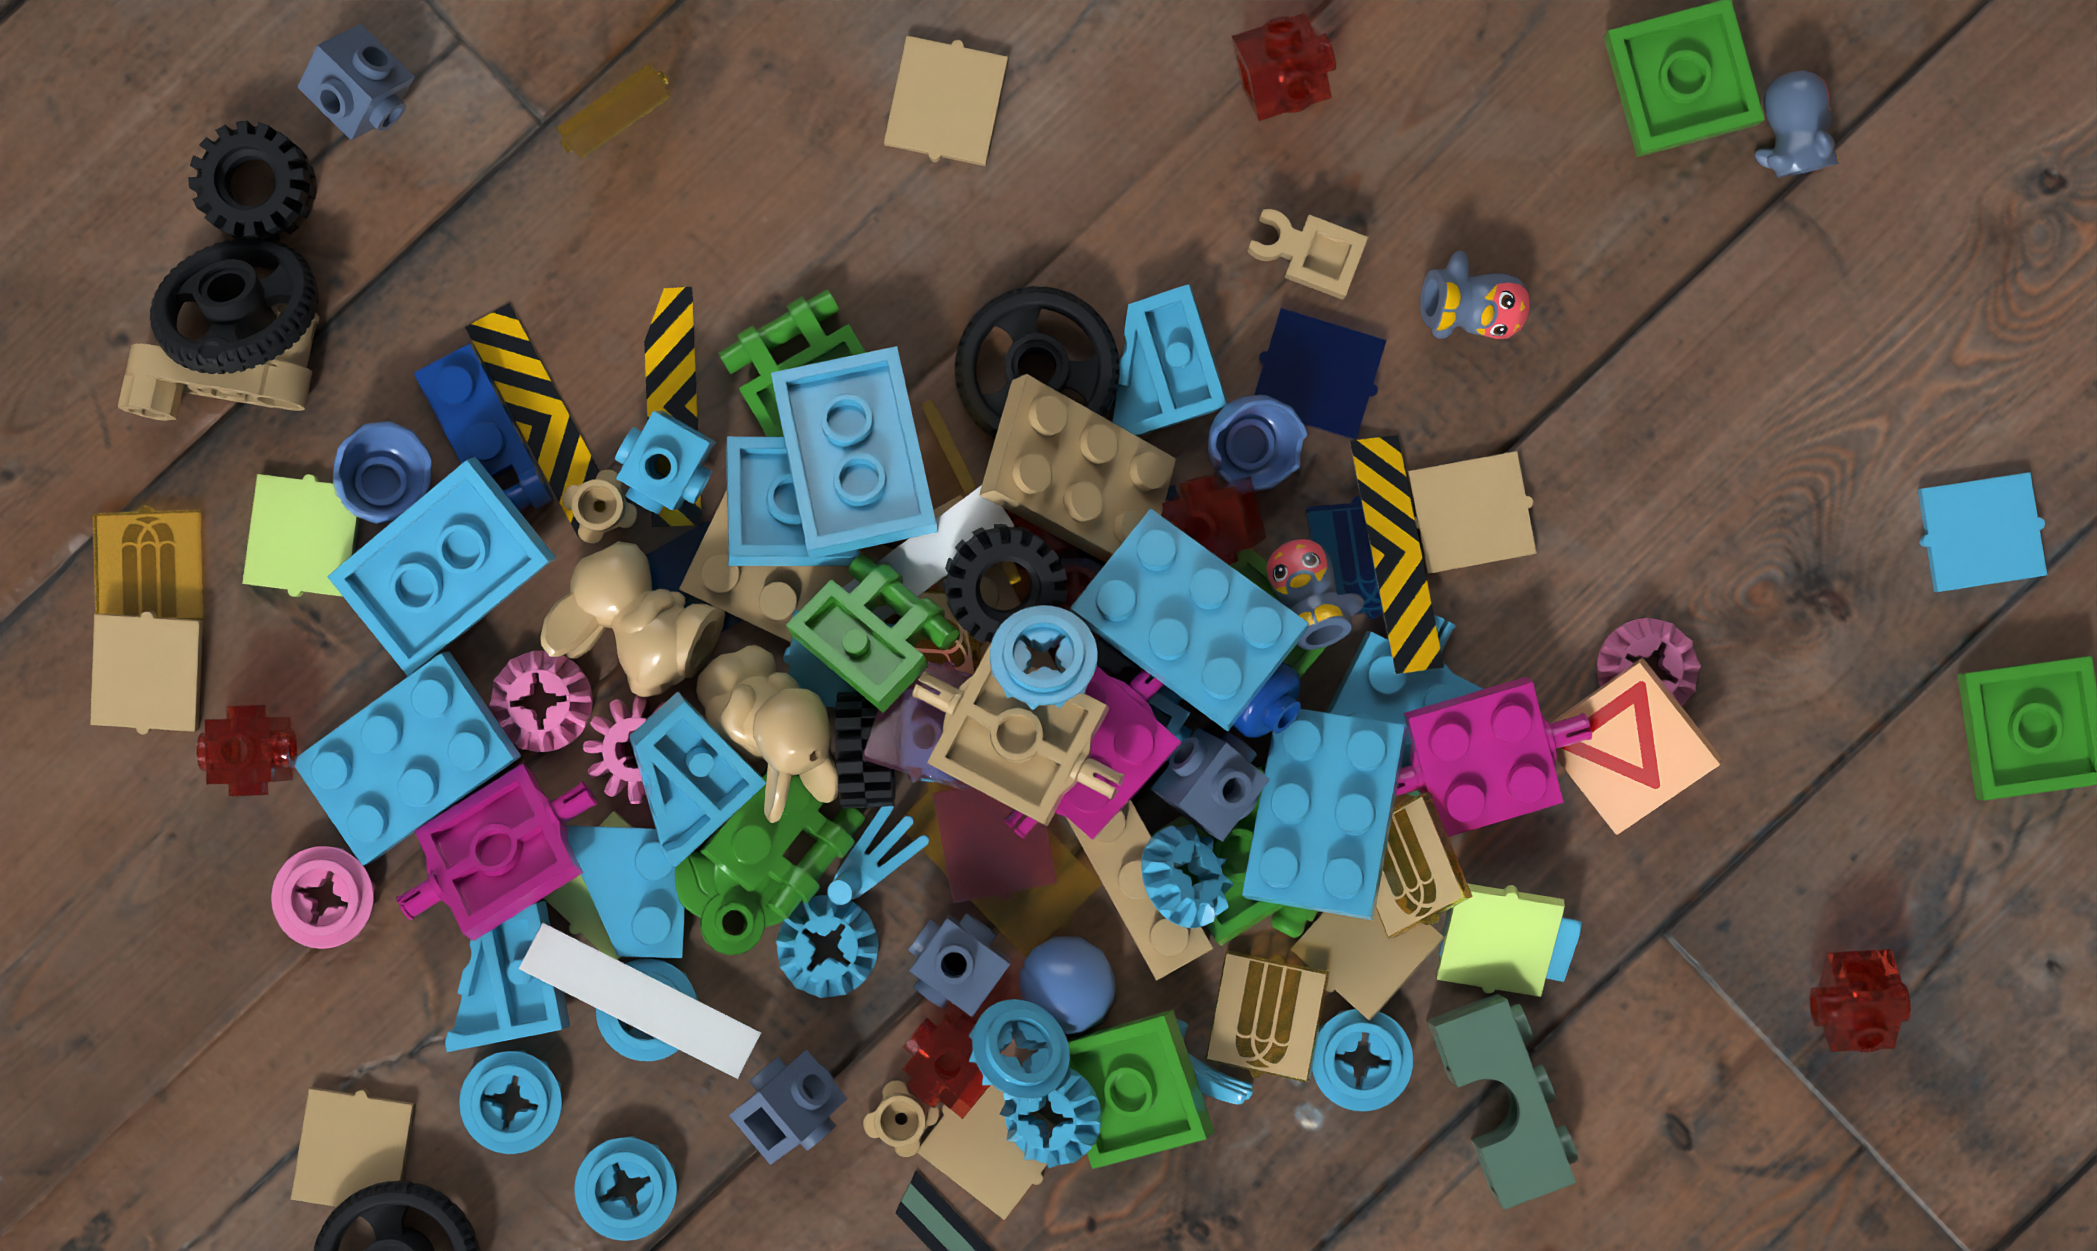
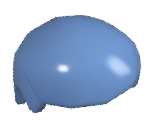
M1267 395L1241 396L1224 406L1213 420L1209 429L1207 447L1209 462L1214 471L1228 485L1247 492L1274 489L1300 467L1303 441L1308 436L1306 426L1293 407Z
M391 421L364 424L345 438L337 449L333 468L335 494L341 499L343 506L356 517L375 524L393 522L428 493L430 488L432 458L428 449L411 429Z
M1054 936L1033 948L1025 959L1024 966L1019 974V988L1022 1000L1034 1003L1049 1012L1059 1023L1066 1036L1084 1035L1102 1025L1116 1000L1115 975L1104 952L1080 936Z

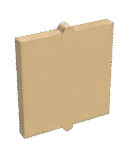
M906 36L884 145L928 154L932 162H938L943 157L986 166L1008 57L964 48L963 42L960 40H955L950 45Z
M1517 451L1407 472L1415 513L1414 518L1419 534L1426 574L1537 554L1528 510L1533 505V499L1525 494Z
M154 611L143 612L141 616L94 614L90 725L136 728L137 732L141 735L151 732L152 729L198 731L203 620L157 617Z
M1404 895L1400 899H1395L1397 905L1404 913L1410 915L1414 912L1410 907L1411 900L1408 896ZM1376 906L1374 921L1323 912L1291 950L1316 973L1326 975L1324 989L1326 991L1333 992L1336 990L1365 1018L1371 1021L1443 941L1444 936L1423 918L1388 936Z
M978 1069L955 1101L943 1104L942 1113L944 1115L922 1142L917 1153L1005 1220L1032 1184L1039 1185L1043 1181L1042 1171L1047 1164L1037 1160H1024V1152L1015 1142L1006 1140L1008 1129L1005 1118L999 1115L1005 1103L1004 1094L993 1085H982L983 1074ZM1039 1111L1031 1112L1030 1116L1046 1121L1047 1131L1050 1132L1051 1137L1052 1130L1056 1125Z
M314 1087L309 1088L291 1200L337 1207L352 1194L368 1186L387 1181H403L415 1103L372 1097L367 1089H361L353 1094Z

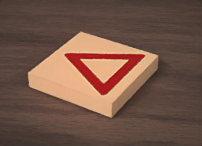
M1643 657L1551 722H1558L1578 716L1581 713H1585L1590 724L1589 729L1592 731V739L1557 748L1556 759L1616 835L1718 767L1722 761V757Z

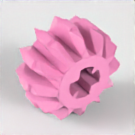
M636 695L633 702L632 715L622 700L616 699L610 702V711L616 724H613L606 718L595 716L590 724L596 731L605 735L603 741L591 740L585 741L583 744L585 752H602L604 761L593 764L588 768L590 777L595 778L611 772L613 775L604 790L605 794L610 797L620 793L628 781V798L631 804L643 802L645 789L638 766L632 764L635 756H626L625 745L626 742H631L629 736L650 717L649 697L642 698ZM662 702V703L655 709V711L653 712V714H654L663 704H665L666 702Z

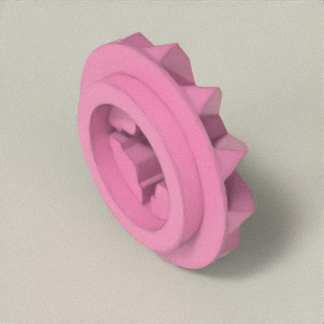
M1652 618L1629 621L1615 629L1604 641L1597 658L1599 686H1603L1634 664L1625 659L1626 655L1631 658H1649L1653 651H1657L1661 645L1662 647L1658 653L1660 655L1658 666L1666 671L1665 675L1672 678L1671 682L1668 680H1662V682L1682 707L1696 692L1695 685L1701 668L1693 648V640L1685 636L1670 622Z
M531 651L509 660L508 664L493 680L489 708L511 742L518 748L534 752H549L567 746L583 732L591 716L593 696L585 673L574 661L564 655L550 657L546 651ZM538 673L539 682L543 683V689L546 693L567 697V701L557 702V706L547 708L546 719H543V730L541 720L537 719L535 710L525 709L524 706L516 707L515 701L524 700V697L534 694V684H537L536 674Z
M328 846L308 848L288 859L277 873L271 894L273 913L279 926L294 941L311 948H333L360 935L361 930L374 914L373 902L376 885L371 881L365 866H362L358 859L347 853L343 848ZM332 873H334L332 892L340 896L341 901L347 902L348 906L328 907L316 922L319 914L316 911L318 901L310 897V893L300 889L301 887H321L326 883L327 878H331Z

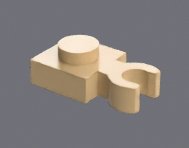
M1263 209L1259 221L1271 225L1277 230L1278 241L1272 245H1263L1260 242L1251 240L1247 252L1261 261H1272L1279 257L1291 260L1284 278L1344 300L1368 237L1312 215H1308L1303 230L1299 231L1292 228L1289 219L1283 213L1273 209Z

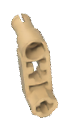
M279 306V307H278V310H277L278 317H279V316L281 315V313L284 311V309L286 308V306ZM315 313V317L311 321L312 324L306 329V333L300 336L298 342L293 343V347L286 349L284 354L276 356V359L269 360L262 366L260 364L254 369L248 368L246 371H236L232 374L228 372L225 374H208L207 372L199 373L198 371H192L174 362L160 346L132 344L118 408L145 418L162 421L177 420L182 393L271 408L294 411L305 410L313 374L307 366L319 316Z

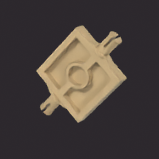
M989 645L974 675L965 681L959 689L930 675L927 671L918 679L924 685L940 692V695H936L916 684L912 696L946 712L943 733L927 762L931 766L1047 827L1064 794L1073 788L1077 782L1107 796L1110 800L1116 796L1118 790L1096 778V776L1099 775L1121 787L1125 774L1119 773L1090 758L1092 755L1093 739L1110 709L1106 704L1086 694L1079 693L1067 700L1061 709L1055 705H1039L1032 710L1023 701L1014 697L1007 698L1001 685L995 677H992L990 665L991 645ZM1031 666L1028 670V675L1032 671L1036 672L1038 669Z

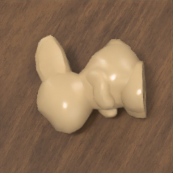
M618 541L579 561L570 581V592L554 603L544 619L540 637L541 646L550 657H559L566 654L568 658L578 659L591 650L606 628H612L615 633L618 658L627 675L631 692L644 698L664 693L668 688L678 684L685 677L692 678L698 673L718 641L724 625L725 612L717 606H709L707 604H692L684 608L686 601L685 596L676 591L670 592L666 589L652 591L650 566L645 554L636 544Z
M757 645L746 646L735 653L721 654L712 660L698 677L696 689L698 700L705 708L706 720L749 763L759 760H766L768 762L764 813L767 820L771 823L780 820L786 804L791 778L794 775L799 774L803 785L819 802L829 803L835 800L839 790L836 763L829 754L832 731L826 706L820 696L808 689L800 688L797 681L787 673L777 672L773 655Z

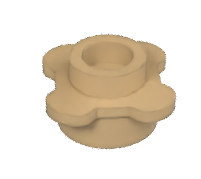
M602 470L598 473L596 479L589 480L580 486L571 485L563 494L564 506L572 510L574 517L580 524L578 535L587 543H599L602 541L605 533L617 527L630 528L637 520V509L633 504L626 501L621 491L622 482L616 479L618 473L613 470ZM597 501H604L606 504L605 511L601 513L596 512L594 509L595 503Z
M894 1080L884 1086L882 1090L883 1100L876 1111L870 1112L865 1116L863 1126L869 1137H879L886 1144L893 1146L899 1156L910 1157L919 1151L921 1146L919 1139L927 1126L934 1125L937 1122L939 1108L933 1100H921L911 1094L906 1083L903 1081ZM898 1113L906 1114L907 1122L901 1125L896 1122L895 1116Z

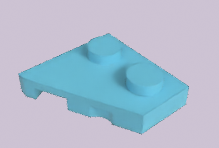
M1187 284L1128 304L1124 329L1125 344L1123 356L1119 361L1120 376L1112 422L1140 437L1219 411L1226 406L1228 400L1192 286Z
M679 692L675 693L629 736L662 852L674 868L766 785V781L761 774Z
M566 825L568 843L584 872L581 876L617 956L682 958L685 907L679 902L676 893L675 868L668 862L662 852L656 828Z
M545 901L532 904L475 941L470 940L471 959L462 972L457 994L462 995L454 1029L447 1032L445 1040L447 1052L563 1030L571 1026L564 991L519 969L542 923L550 926Z

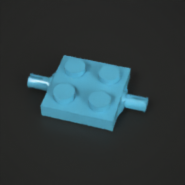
M1434 615L1442 653L1456 625ZM1366 631L1326 713L1402 724L1407 728L1403 713L1483 690V688L1453 674L1445 663L1444 668L1395 674L1389 640L1371 631ZM1408 729L1401 768L1410 765L1411 740ZM1418 790L1406 793L1416 799L1422 797Z

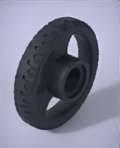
M235 238L231 241L224 240L221 243H214L210 247L206 246L204 249L194 252L195 254L186 257L184 261H180L177 267L172 268L170 274H167L163 278L164 281L159 284L150 307L151 328L157 342L169 358L182 367L198 371L199 373L225 374L228 372L232 374L236 371H246L248 368L254 369L260 364L262 366L267 361L276 359V356L284 354L286 349L293 347V343L298 342L300 336H303L307 331L306 329L312 324L311 321L314 319L318 308L319 291L310 266L301 254L293 248L267 238ZM253 267H264L275 271L268 277L259 280ZM185 302H197L209 326L208 332L197 341L184 337L177 330L178 314ZM288 303L284 311L276 319L271 306Z
M1029 286L1014 289L986 303L972 317L963 331L955 357V380L958 394L970 418L983 432L994 440L1013 379L1021 377L1018 370L1022 360L1034 353L1048 356L1055 364L1056 372L1052 379L1045 383L1047 386L1060 393L1065 388L1074 390L1085 399L1087 403L1085 405L1086 408L1102 417H1105L1117 392L1120 376L1117 346L1104 319L1092 306L1076 295L1046 286ZM1041 310L1057 312L1074 321L1086 333L1096 354L1085 361H1070L1065 348L1058 340L1047 334L1038 333L1037 319ZM994 326H997L1007 332L1013 341L1005 359L1007 383L996 393L982 394L977 380V359L985 338Z
M411 1181L381 1182L352 1194L337 1206L326 1219L314 1245V1251H338L347 1229L360 1216L372 1226L376 1241L364 1251H434L432 1243L422 1232L404 1227L405 1214L411 1206L427 1213L444 1228L452 1242L454 1251H480L470 1221L467 1220L465 1213L456 1203L454 1204L449 1197L440 1191L434 1190L432 1187L421 1183H412Z

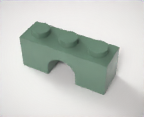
M1496 993L1426 1019L1447 1077L1457 1088L1477 1080L1493 1079L1502 1082L1507 1090L1509 1109L1504 1121L1493 1131L1471 1139L1495 1202L1505 1210L1575 1184L1576 1181L1569 1164L1579 1161L1577 1151L1566 1126L1555 1127L1547 1104L1556 1101L1555 1093L1543 1065L1540 1064L1533 1067L1524 1043L1532 1041L1533 1035L1520 1004L1510 1007L1508 999Z

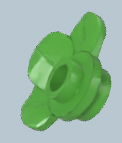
M693 851L675 867V888L679 902L683 907L700 918V930L705 942L713 950L721 954L738 955L751 950L761 939L765 927L778 924L785 919L774 912L767 904L781 887L768 874L754 891L748 892L710 859L698 852ZM731 910L739 912L744 918L742 931L734 936L725 932L722 926L724 915Z

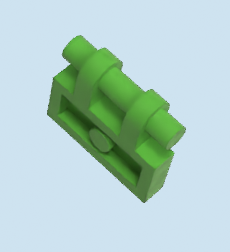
M828 289L805 301L803 296L786 305L787 313L757 330L753 325L736 334L739 341L718 352L730 374L751 362L754 363L760 373V376L741 386L739 390L767 437H784L771 377L772 372L866 353L849 324L829 336H826L819 322L840 311ZM802 333L810 347L777 365L769 352Z
M861 554L851 563L848 570L849 574L860 582L850 594L831 579L786 626L792 637L884 713L928 667L925 656L914 646L919 641L928 638L942 651L947 650L957 640L959 630L944 619L945 611L929 597L920 599L902 585L903 576L888 564H881L879 566L866 554ZM888 605L902 618L890 628L872 613L878 606Z
M768 766L761 774L765 781H767ZM799 774L791 778L784 811L778 822L771 823L765 816L766 785H764L714 832L700 850L702 854L748 892L754 891L768 874L781 887L767 904L774 912L785 919L789 918L801 901L808 903L820 888L817 883L818 879L836 856L843 858L855 843L852 838L853 834L865 820V817L856 808H842L833 821L825 818L818 812V809L824 802H819L803 785ZM803 830L816 842L800 863L795 866L782 855Z

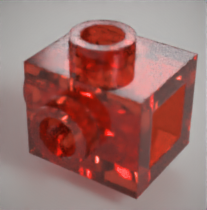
M1305 13L1292 17H1277L1269 20L1261 27L1232 36L1242 89L1259 121L1283 113L1300 112L1311 104L1332 98L1327 73L1336 70L1333 48L1326 33L1320 35L1315 33Z
M1216 474L1189 479L1179 483L1181 493L1162 503L1164 513L1161 516L1228 565L1239 561L1237 552L1251 549L1267 538L1251 476L1218 484Z
M266 705L226 706V719L205 720V733H200L197 740V762L200 770L206 771V785L228 784L229 796L269 795L268 782L292 780V768L295 767L297 761V740L294 731L291 729L290 717H266ZM241 740L247 747V755L242 762Z
M1892 950L1826 953L1819 987L1811 988L1809 1006L1813 1024L1815 1026H1823L1830 1052L1859 1051L1868 1053L1880 1049H1895L1901 1023L1907 1022L1910 1018L1911 1004L1907 986L1902 983Z
M946 1012L937 1024L926 1017L905 1042L902 1048L911 1055L905 1061L902 1070L911 1076L906 1082V1086L918 1098L932 1108H936L942 1102L963 1119L990 1085H982L983 1074L977 1063L969 1062L973 1051L972 1039L969 1037V1034L977 1022L966 1014H962L956 1021ZM947 1053L953 1054L959 1059L960 1065L955 1068H947L940 1063L938 1057Z

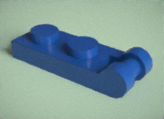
M469 343L414 372L461 464L470 458L476 457L493 479L514 468L520 483L503 492L519 511L530 505L538 509L554 500L548 484L475 346Z

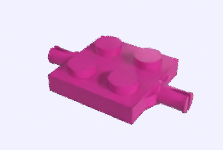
M1097 666L1096 672H1094L1084 693L1110 708L1093 739L1092 755L1090 758L1119 773L1125 774L1121 787L1099 775L1096 776V778L1118 790L1112 800L1080 782H1077L1073 788L1064 794L1055 813L1069 818L1092 840L1101 833L1182 744L1181 741L1156 720L1150 705L1147 703L1164 684L1155 677L1146 684L1152 675L1144 669L1127 685L1123 681L1108 676ZM1014 809L1003 821L1013 829L1025 815ZM1027 816L1014 831L1021 838L1025 839L1026 835L1038 821Z
M1528 677L1405 712L1403 714L1411 740L1410 765L1400 769L1396 796L1418 790L1428 804L1431 820L1440 839L1564 803L1555 770L1556 749L1584 740H1591L1592 731L1589 729L1588 718L1585 713H1581L1578 716L1549 724L1541 714L1533 681Z
M522 763L419 827L414 832L426 855L428 879L396 897L401 911L409 920H413L415 916L442 900L451 908L462 933L475 941L584 872L568 843L566 822L598 804L596 798L593 797L594 794L591 789L582 781L576 787L551 801L544 795L534 773Z

